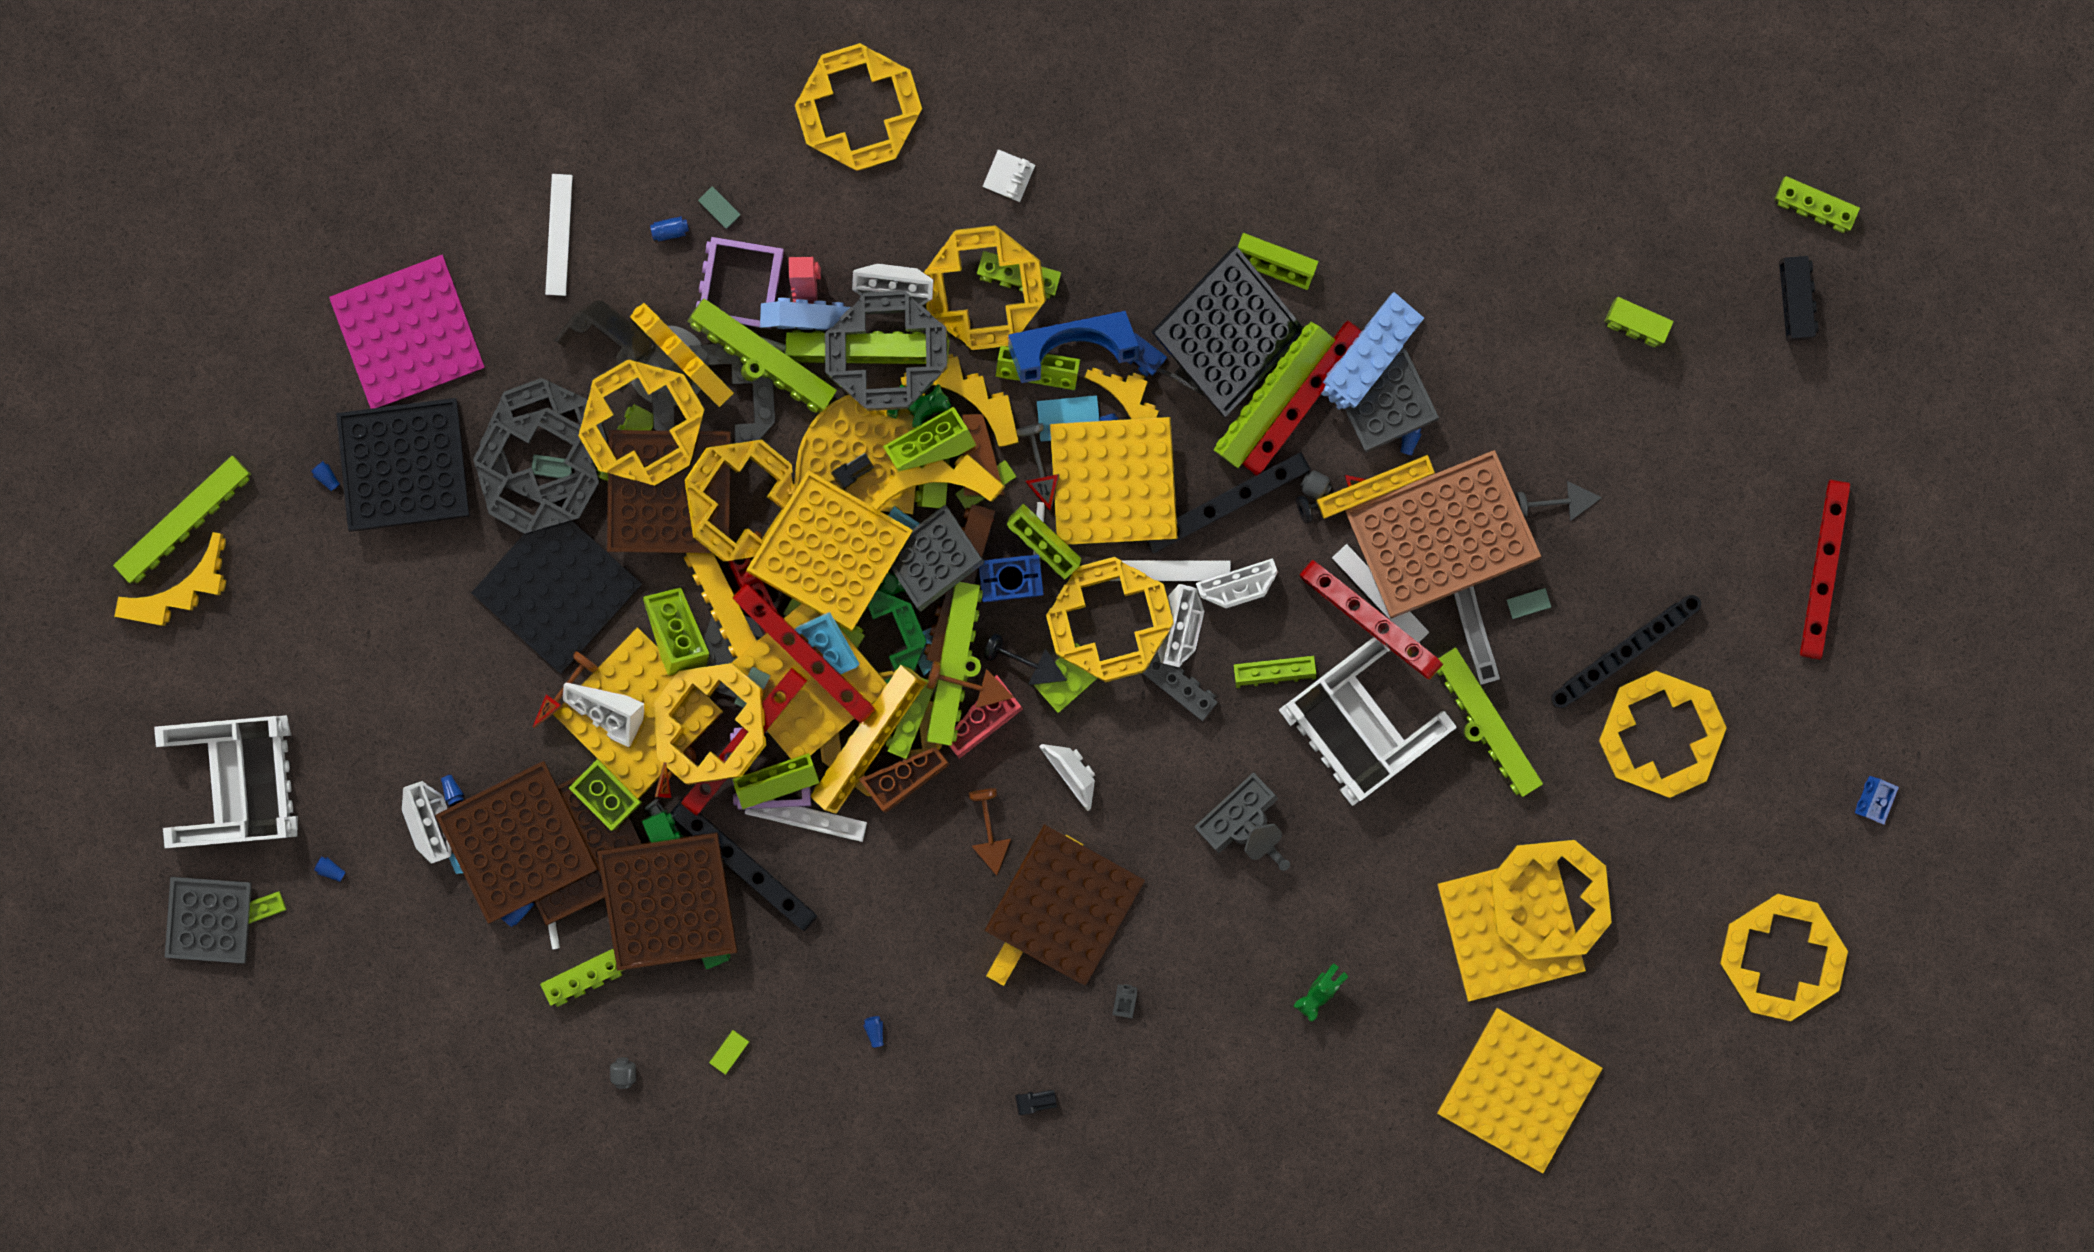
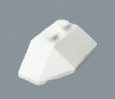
M874 264L853 271L852 290L860 296L867 292L906 291L918 304L924 305L933 298V279L917 268Z
M1272 558L1197 582L1196 586L1201 598L1224 608H1229L1265 596L1278 571Z
M1178 584L1167 597L1174 625L1157 651L1160 662L1163 664L1180 667L1196 650L1204 615V608L1197 588Z
M1040 745V749L1085 809L1089 811L1092 804L1095 783L1093 776H1095V773L1089 765L1083 766L1080 762L1083 757L1077 749L1072 751L1071 748Z
M423 781L403 788L402 812L416 849L432 864L451 856L452 849L435 816L448 808L442 794L426 785Z

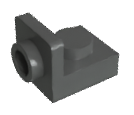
M1129 984L1117 985L1112 1015L1133 1018L1137 997L1136 987Z

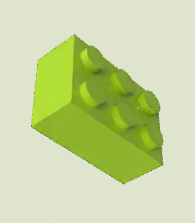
M1617 297L1614 299L1604 322L1608 323V328L1614 331L1624 330L1627 332L1626 336L1636 340L1640 337L1645 340L1644 343L1655 348L1664 344L1674 321Z
M1061 657L1055 663L1067 681L1034 685L1058 713L1097 679V677Z
M598 759L569 787L611 831H615L642 804Z

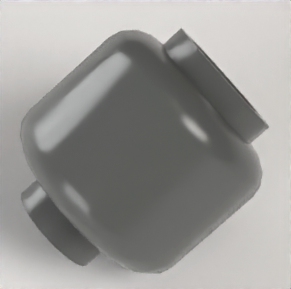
M1316 470L1311 471V473L1307 472L1300 485L1303 487L1302 492L1315 500L1322 498V496H1327L1332 487L1328 485L1329 477Z
M626 1057L617 1058L616 1062L610 1065V1081L616 1088H630L636 1081V1065Z

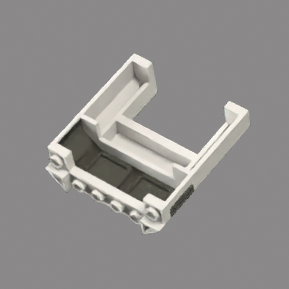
M1374 637L1279 709L1290 726L1296 721L1299 723L1296 727L1303 736L1306 734L1311 739L1309 744L1314 751L1317 752L1319 750L1322 753L1323 757L1321 760L1328 768L1332 766L1336 772L1333 775L1340 784L1345 783V786L1340 791L1352 806L1363 800L1457 728L1446 712L1441 711L1405 740L1400 736L1355 677L1386 652L1390 651V649Z
M287 715L154 727L156 747L208 743L215 823L163 828L165 848L297 836L298 816L290 817V813L293 812L292 800L288 799V792H291V782L287 780L286 772L290 771L289 761L285 760L288 744L287 740H283V736H291Z

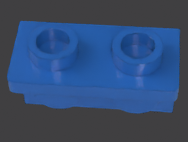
M1135 333L1134 335L1139 345V356L1137 360L1127 361V363L1131 365L1134 362L1139 366L1137 369L1146 377L1149 374L1153 377L1167 356Z
M1869 776L1864 785L1861 798L1857 803L1855 813L1885 824L1899 787L1879 778Z

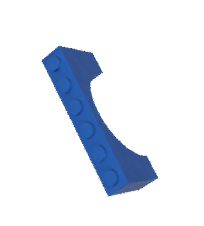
M1126 311L1008 335V348L1021 383L1040 380L1041 362L1044 356L1053 348L1067 342L1086 341L1101 345L1112 352L1119 363L1137 360L1139 356V345Z

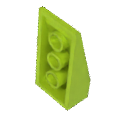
M952 407L883 447L899 472L958 456L973 448L976 444L956 409Z
M677 588L643 597L657 647L668 676L677 674L681 670L705 667L709 652L682 589Z

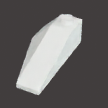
M571 683L564 684L563 701L581 715L586 714L593 720L592 724L605 729L608 732L607 736L612 740L627 747L631 746L644 718V703L622 694Z

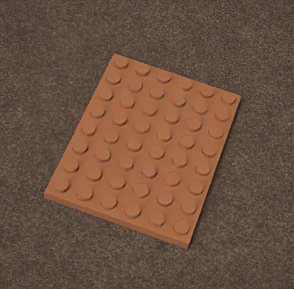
M1495 450L1345 510L1391 619L1541 559V554Z

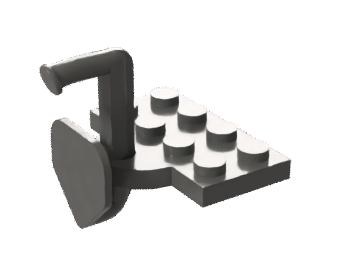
M1254 772L1194 826L1218 853L1235 840L1240 844H1246L1245 852L1252 860L1260 859L1267 853L1277 863L1280 870L1285 871L1290 867V862L1284 859L1273 847L1280 841L1282 832L1275 824L1267 825V818L1264 814L1278 798Z

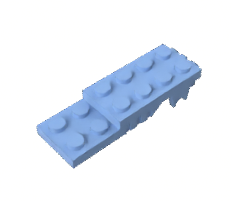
M1395 292L1391 293L1365 326V329L1358 335L1359 337L1353 341V344L1348 348L1344 356L1326 374L1327 377L1323 381L1325 388L1321 395L1328 396L1329 401L1336 403L1338 409H1345L1349 406L1355 408L1403 348L1404 343L1419 326L1424 317Z

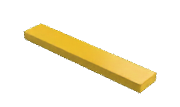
M1428 455L1317 499L1316 502L1323 519L1426 478L1435 474Z

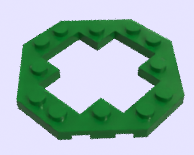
M877 590L868 605L872 618L875 619L892 612L907 646V649L889 656L894 670L896 671L902 665L914 671L925 646L926 639L912 605L909 602ZM891 678L886 679L885 682L888 684Z

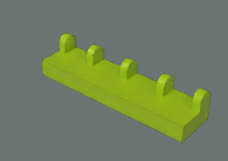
M1314 656L1234 664L1236 688H1240L1241 685L1254 684V686H1258L1259 683L1269 682L1278 684V681L1287 680L1298 682V679L1305 678L1316 680Z

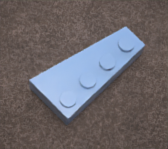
M778 298L777 302L761 303L760 328L795 329L797 327V330L815 329V331H828L850 307H845L844 303L832 302V305H826V301H814V304H808V300L796 299V302H790V298Z

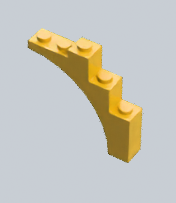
M645 303L633 311L630 318L719 407L734 394Z
M949 354L948 368L931 386L940 384L941 388L964 397L976 406L994 431L999 447L1019 443L1008 395L1004 396L1003 392L993 394L992 398L988 399L983 376L975 373L967 375V379L963 380L958 356L954 357L953 354ZM904 373V377H901V382L904 386H907L906 373Z
M1092 368L1091 371L1087 369L1085 379L1100 385L1110 392L1123 405L1131 419L1157 418L1159 411L1155 410V405L1146 402L1144 406L1140 405L1147 385L1144 376L1133 373L1132 376L1128 375L1126 382H1123V378L1112 374L1111 377L1103 375L1104 371Z
M968 454L965 457L961 455L955 462V469L945 460L925 464L923 468L918 466L899 472L893 464L891 469L896 475H891L885 481L886 487L882 491L878 490L871 498L873 502L870 505L876 510H880L890 499L899 493L917 485L933 482L965 486L978 492L991 502L995 500L1006 486Z
M212 533L209 547L201 562L178 585L149 597H118L114 617L165 626L166 622L169 623L171 618V611L168 610L169 606L193 611V607H197L199 599L196 591L220 595L221 591L224 592L226 587V580L223 579L224 575L216 574L222 565V558H219L220 551L224 550L226 539L223 538L224 534Z

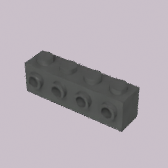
M1156 653L1143 674L1203 721L1217 704V701L1214 700L1217 696L1208 689L1204 692L1199 688L1201 683L1192 676L1190 679L1184 676L1185 671L1181 667H1173L1161 663L1159 655Z

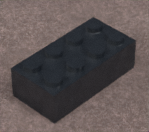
M1809 256L1783 258L1779 261L1786 341L1812 339L1818 333V321H1814V313L1817 312L1816 301L1812 300L1815 284L1814 280L1810 278V272H1813L1812 260H1809Z

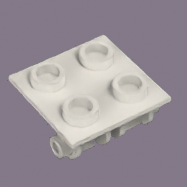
M998 150L983 187L1020 202L1035 165L1028 160L1020 159Z

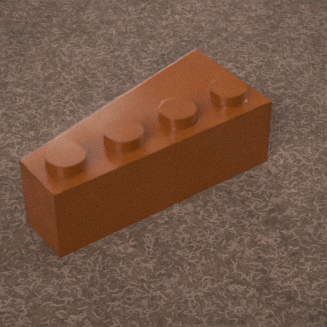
M983 414L963 415V422L976 446L964 452L963 456L970 455L1001 482ZM964 486V497H983L978 492ZM1002 490L997 497H1005L1004 491Z
M933 747L859 780L881 810L886 813L950 764L937 747Z

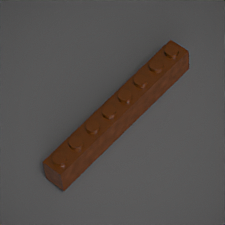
M971 504L970 508L966 507L963 519H966V523L962 529L982 557L995 511ZM979 568L960 582L974 584ZM954 587L941 596L944 597L942 605L938 604L935 612V616L938 617L937 623L931 626L929 635L932 636L930 644H926L923 654L927 656L926 660L937 661L939 663L941 661Z

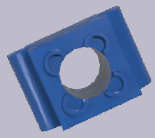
M1039 555L987 560L979 567L983 602L1043 596ZM1006 568H1016L1022 573L1023 582L1015 590H1007L999 582L1000 574Z

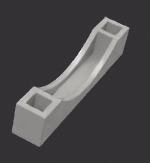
M1474 586L1454 593V599L1478 683L1481 685L1499 680L1500 677L1485 632Z

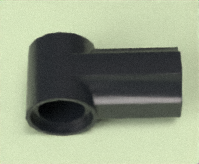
M864 453L848 464L845 463L836 468L831 474L843 490L857 481V478L872 470L874 466Z
M1054 1090L1015 1095L1018 1115L1031 1114L1038 1110L1057 1107Z

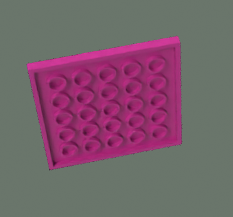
M443 255L329 297L371 409L383 407L485 368Z

